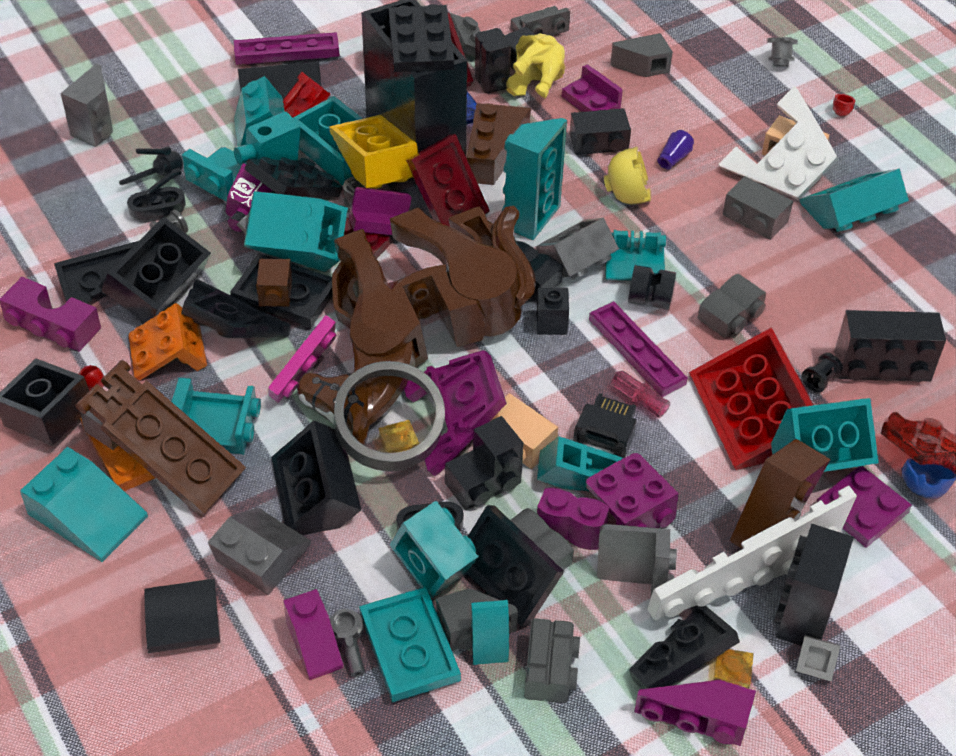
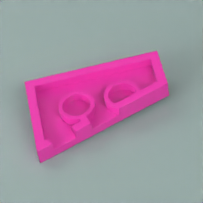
M327 315L323 317L268 387L269 397L279 403L284 396L289 398L298 386L297 381L304 373L307 374L311 371L320 355L335 340L337 335L335 334L336 322Z

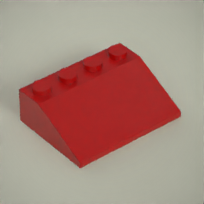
M772 327L689 372L736 470L764 464L765 460L772 456L771 443L787 409L814 405Z

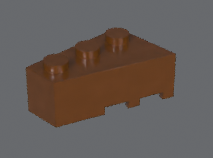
M476 103L467 161L478 184L494 185L503 172L506 162L507 151L504 149L506 139L510 134H514L522 124L530 123L531 108Z
M794 439L766 459L729 541L743 549L741 546L743 541L789 517L793 518L794 521L799 520L801 510L831 459L798 439Z

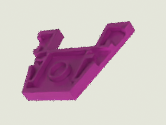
M485 350L449 360L448 365L438 368L428 366L426 367L427 370L424 371L436 384L443 397L445 421L448 428L447 433L441 436L434 451L425 459L427 471L434 476L438 475L445 468V463L453 460L473 439L475 428L490 422L507 404L491 355ZM410 380L404 388L406 397L413 403L428 394L422 387Z

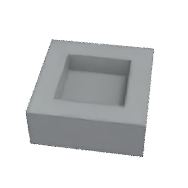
M805 635L796 672L832 681L841 645Z

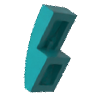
M508 600L471 603L473 665L509 662Z

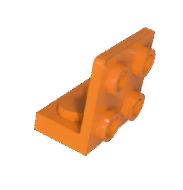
M177 303L161 311L158 315L129 333L133 372L136 379L142 380L175 358H178L183 364H188L197 372L207 366L200 325L194 323L192 318L182 314L183 308Z

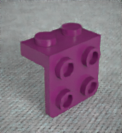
M638 453L630 454L592 475L586 481L587 489L599 501L610 507L609 512L616 518V525L664 528L670 525L676 518L679 493Z

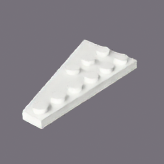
M847 486L838 491L839 498L825 505L821 500L811 505L810 511L805 513L801 519L794 521L793 518L789 517L741 543L743 549L727 557L725 552L713 557V562L703 571L697 573L696 570L691 569L653 590L647 610L654 620L665 616L674 617L685 609L696 605L702 607L711 603L716 598L725 595L734 596L747 587L756 584L762 586L773 578L784 574L788 575L800 535L808 536L811 523L841 532L857 495L850 486Z

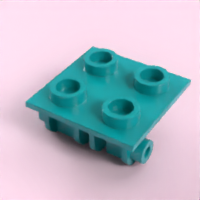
M613 230L611 232L619 250L611 253L612 259L606 262V280L631 281L635 265L650 267L654 273H657L660 269L665 270L664 247L666 246V235H661V232H646L645 238H643V231H640L639 238H634L633 230H631L630 237H628V231Z

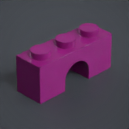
M22 276L0 298L3 317L9 324L27 329L38 337L43 336L64 348L68 347L80 352L101 329L96 307L71 297L61 307L51 309L52 305L47 287Z

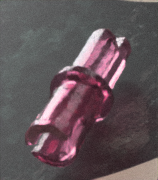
M617 371L611 381L612 385L630 397L633 404H640L657 418H661L670 407V401L651 390L647 382L641 383L625 371Z

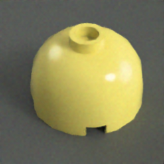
M632 147L617 153L608 165V175L604 176L607 192L613 191L615 197L624 204L636 205L651 201L650 188H645L648 176L640 151L638 152V147Z

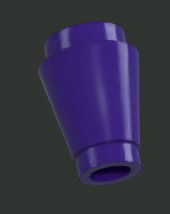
M677 130L671 133L657 159L658 164L664 169H671L672 166L693 150L694 140L692 136L684 130Z

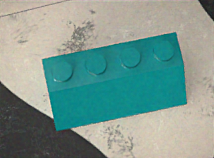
M564 118L522 124L514 134H510L507 137L504 145L507 154L503 169L504 173H506V179L503 187L505 204L502 211L507 206H515L519 211V219L515 224L514 233L531 240L537 237L561 206L567 120Z

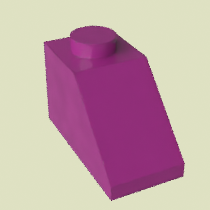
M315 589L283 600L286 623L309 680L343 669V662L332 625L318 590Z

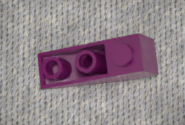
M723 680L640 689L637 694L634 713L641 714L650 721H663L675 725L688 733L697 732L713 737L722 744L741 746L756 691Z

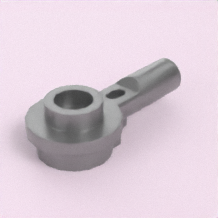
M338 610L330 618L336 642L342 643L344 646L351 676H362L365 670L357 639L364 630L363 620L353 610Z

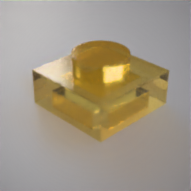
M410 420L378 428L379 437L386 453L403 452L419 444Z
M728 649L723 654L717 656L713 681L723 680L750 688L754 653Z

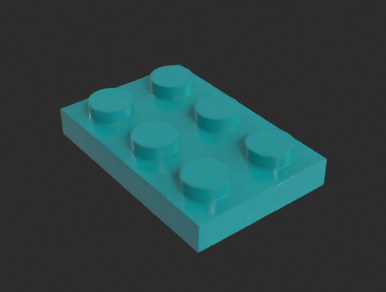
M426 587L359 606L360 616L392 703L461 681V672Z

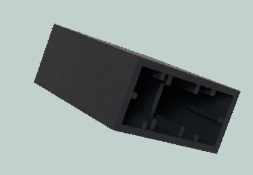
M399 0L361 12L366 118L382 115L417 143L418 153L448 135L456 134L466 156L467 59L452 43L454 70L394 72L389 7L421 5L416 0ZM411 177L413 182L417 185L414 177Z

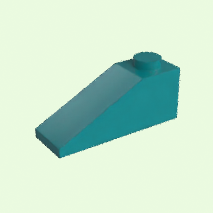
M558 436L540 450L537 480L567 490L590 492L586 487L587 479L623 458Z

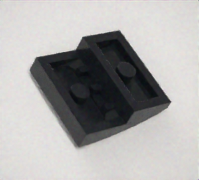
M215 578L144 589L148 653L221 643Z

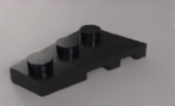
M138 241L54 263L65 301L67 302L73 297L92 305L107 296L102 291L107 273Z
M706 605L691 607L692 613L685 620L678 619L671 626L672 633L664 641L655 642L629 669L631 677L641 689L671 686L740 643L737 631Z

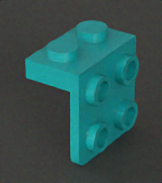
M226 147L219 148L208 158L189 148L182 154L186 180L227 202L228 193L243 163L238 164L234 157V151Z

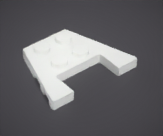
M794 86L777 103V107L796 123L795 126L758 164L738 147H735L719 163V166L726 172L730 171L740 175L741 178L746 176L773 191L799 201L838 161V157L799 90Z

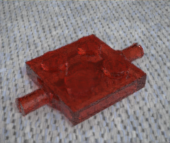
M893 412L889 415L888 422L883 423L880 432L884 437L919 465H941L956 475V434L949 432L943 427L942 422L933 418H925L923 421H911L905 419L898 412Z

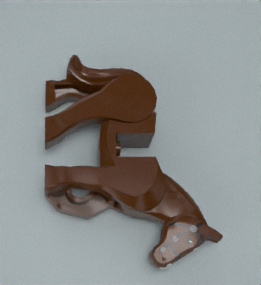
M479 206L449 217L450 227L431 219L420 208H415L390 218L392 236L395 240L406 246L419 248L431 253L443 265L427 267L389 283L383 274L378 260L373 255L364 229L334 240L336 252L341 262L332 273L333 305L338 321L350 329V340L352 341L354 353V372L366 365L382 361L401 362L417 367L428 360L419 320L427 319L436 313H440L456 347L482 341L484 336L491 337L503 334L516 325L521 317L522 305L534 294L536 284L533 268L515 240L514 227L519 219V211L515 206L505 207L493 224L487 220L484 211ZM314 373L305 374L297 386L300 401L334 424V405L337 393L344 381L352 373L335 377H323ZM397 376L373 377L356 385L348 393L344 403V419L348 429L352 431V435L365 446L370 425L394 404L406 387L408 379Z

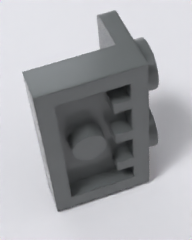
M556 6L547 7L543 10L512 18L510 27L513 31H517L527 26L536 35L540 33L550 36L569 31L570 10L568 8L558 10Z

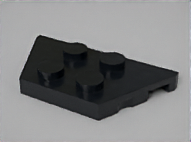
M199 279L194 280L193 287L190 289L182 309V314L192 318L194 323L208 326L216 330L218 335L224 338L287 337L291 329L290 324Z

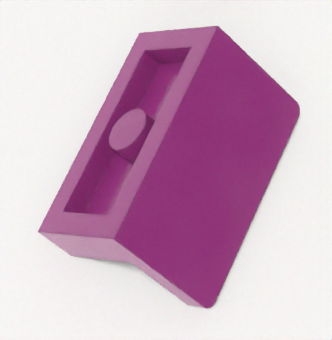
M356 187L349 213V221L353 231L364 229L368 233L392 235L390 218L409 211L411 195Z

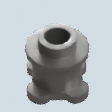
M791 37L767 38V43H772L771 56L768 57V60L773 61L774 66H789V61L795 60V57H792V49L794 44H798V40Z

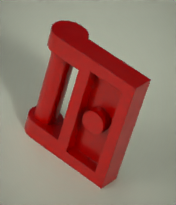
M303 72L297 77L299 80L283 99L284 110L292 118L327 100L331 95Z

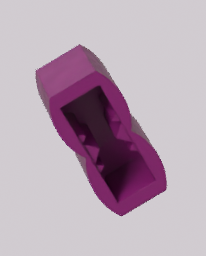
M545 488L537 506V514L547 523L550 529L558 532L573 545L587 550H598L600 527L608 523L610 507L593 498H577L570 492L562 489Z

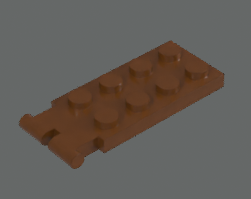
M120 360L101 379L102 384L109 390L105 391L101 386L95 385L75 405L76 408L83 414L90 411L103 423L100 430L202 517L246 467L146 380L141 384L128 372L131 369L129 364L124 360Z

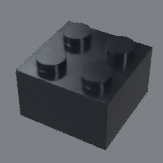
M35 358L0 391V418L4 427L53 446L81 418L80 411L75 405L89 392L85 377Z

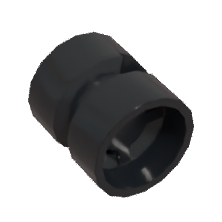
M635 265L628 303L645 305L647 302H651L653 307L670 310L677 272L660 269L657 273H654L650 267Z

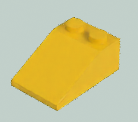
M382 115L329 126L330 133L353 176L364 187L377 189L382 187L383 184L405 182L413 177L406 160L418 153L417 143Z

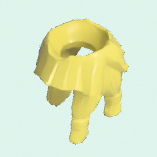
M540 33L537 35L521 36L516 45L517 57L516 62L513 64L516 72L508 78L506 90L514 97L524 96L528 84L532 80H537L540 83L536 85L535 91L546 99L553 81L562 78L565 73L564 47L550 35Z

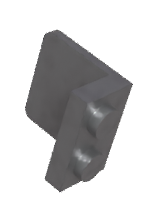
M611 524L602 525L599 534L597 577L602 580L651 584L652 596L655 588L674 579V575L668 574V570L676 569L677 549L670 548L671 529Z

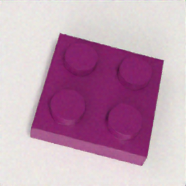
M858 466L817 499V502L822 500L827 505L839 498L838 491L847 486L851 487L857 497L842 529L853 536L865 548L905 517L912 507V504L864 466Z

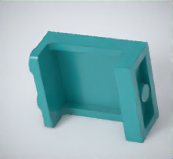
M178 379L172 403L229 453L244 455L247 442H252L254 438L255 428L253 419L254 417H259L261 410V399L256 398L255 386H247L245 396L194 391L192 379Z

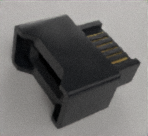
M599 393L594 405L585 404L574 428L573 441L613 451L616 456L625 458L635 436L637 420L634 416L637 405H628L603 397V394Z

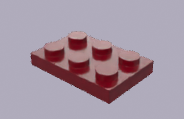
M456 134L448 135L406 160L433 220L450 227L449 217L479 206L484 211V214L490 212Z

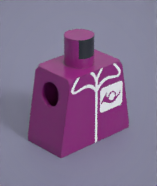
M245 163L241 166L228 193L225 210L226 214L230 216L228 220L229 227L237 232L242 230L236 224L250 212L253 192L270 193L273 191L244 169Z

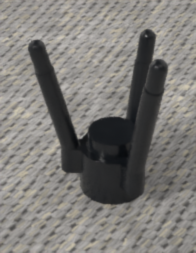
M169 146L164 148L136 149L137 154L158 155L153 161V168L119 181V184L132 183L155 173L165 176L145 192V196H150L171 179L182 174L183 160L179 153L171 151Z

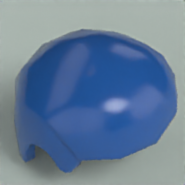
M924 454L914 459L908 458L901 468L902 478L907 487L913 493L926 499L942 497L956 480V471L948 462L938 459L934 463H929L925 460Z

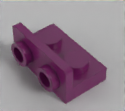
M586 64L582 66L581 78L562 88L561 97L581 112L621 109L623 90L600 72Z

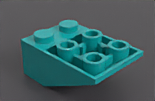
M254 191L244 247L282 259H290L291 262L326 272L340 262L334 240L344 236L348 208L319 198Z

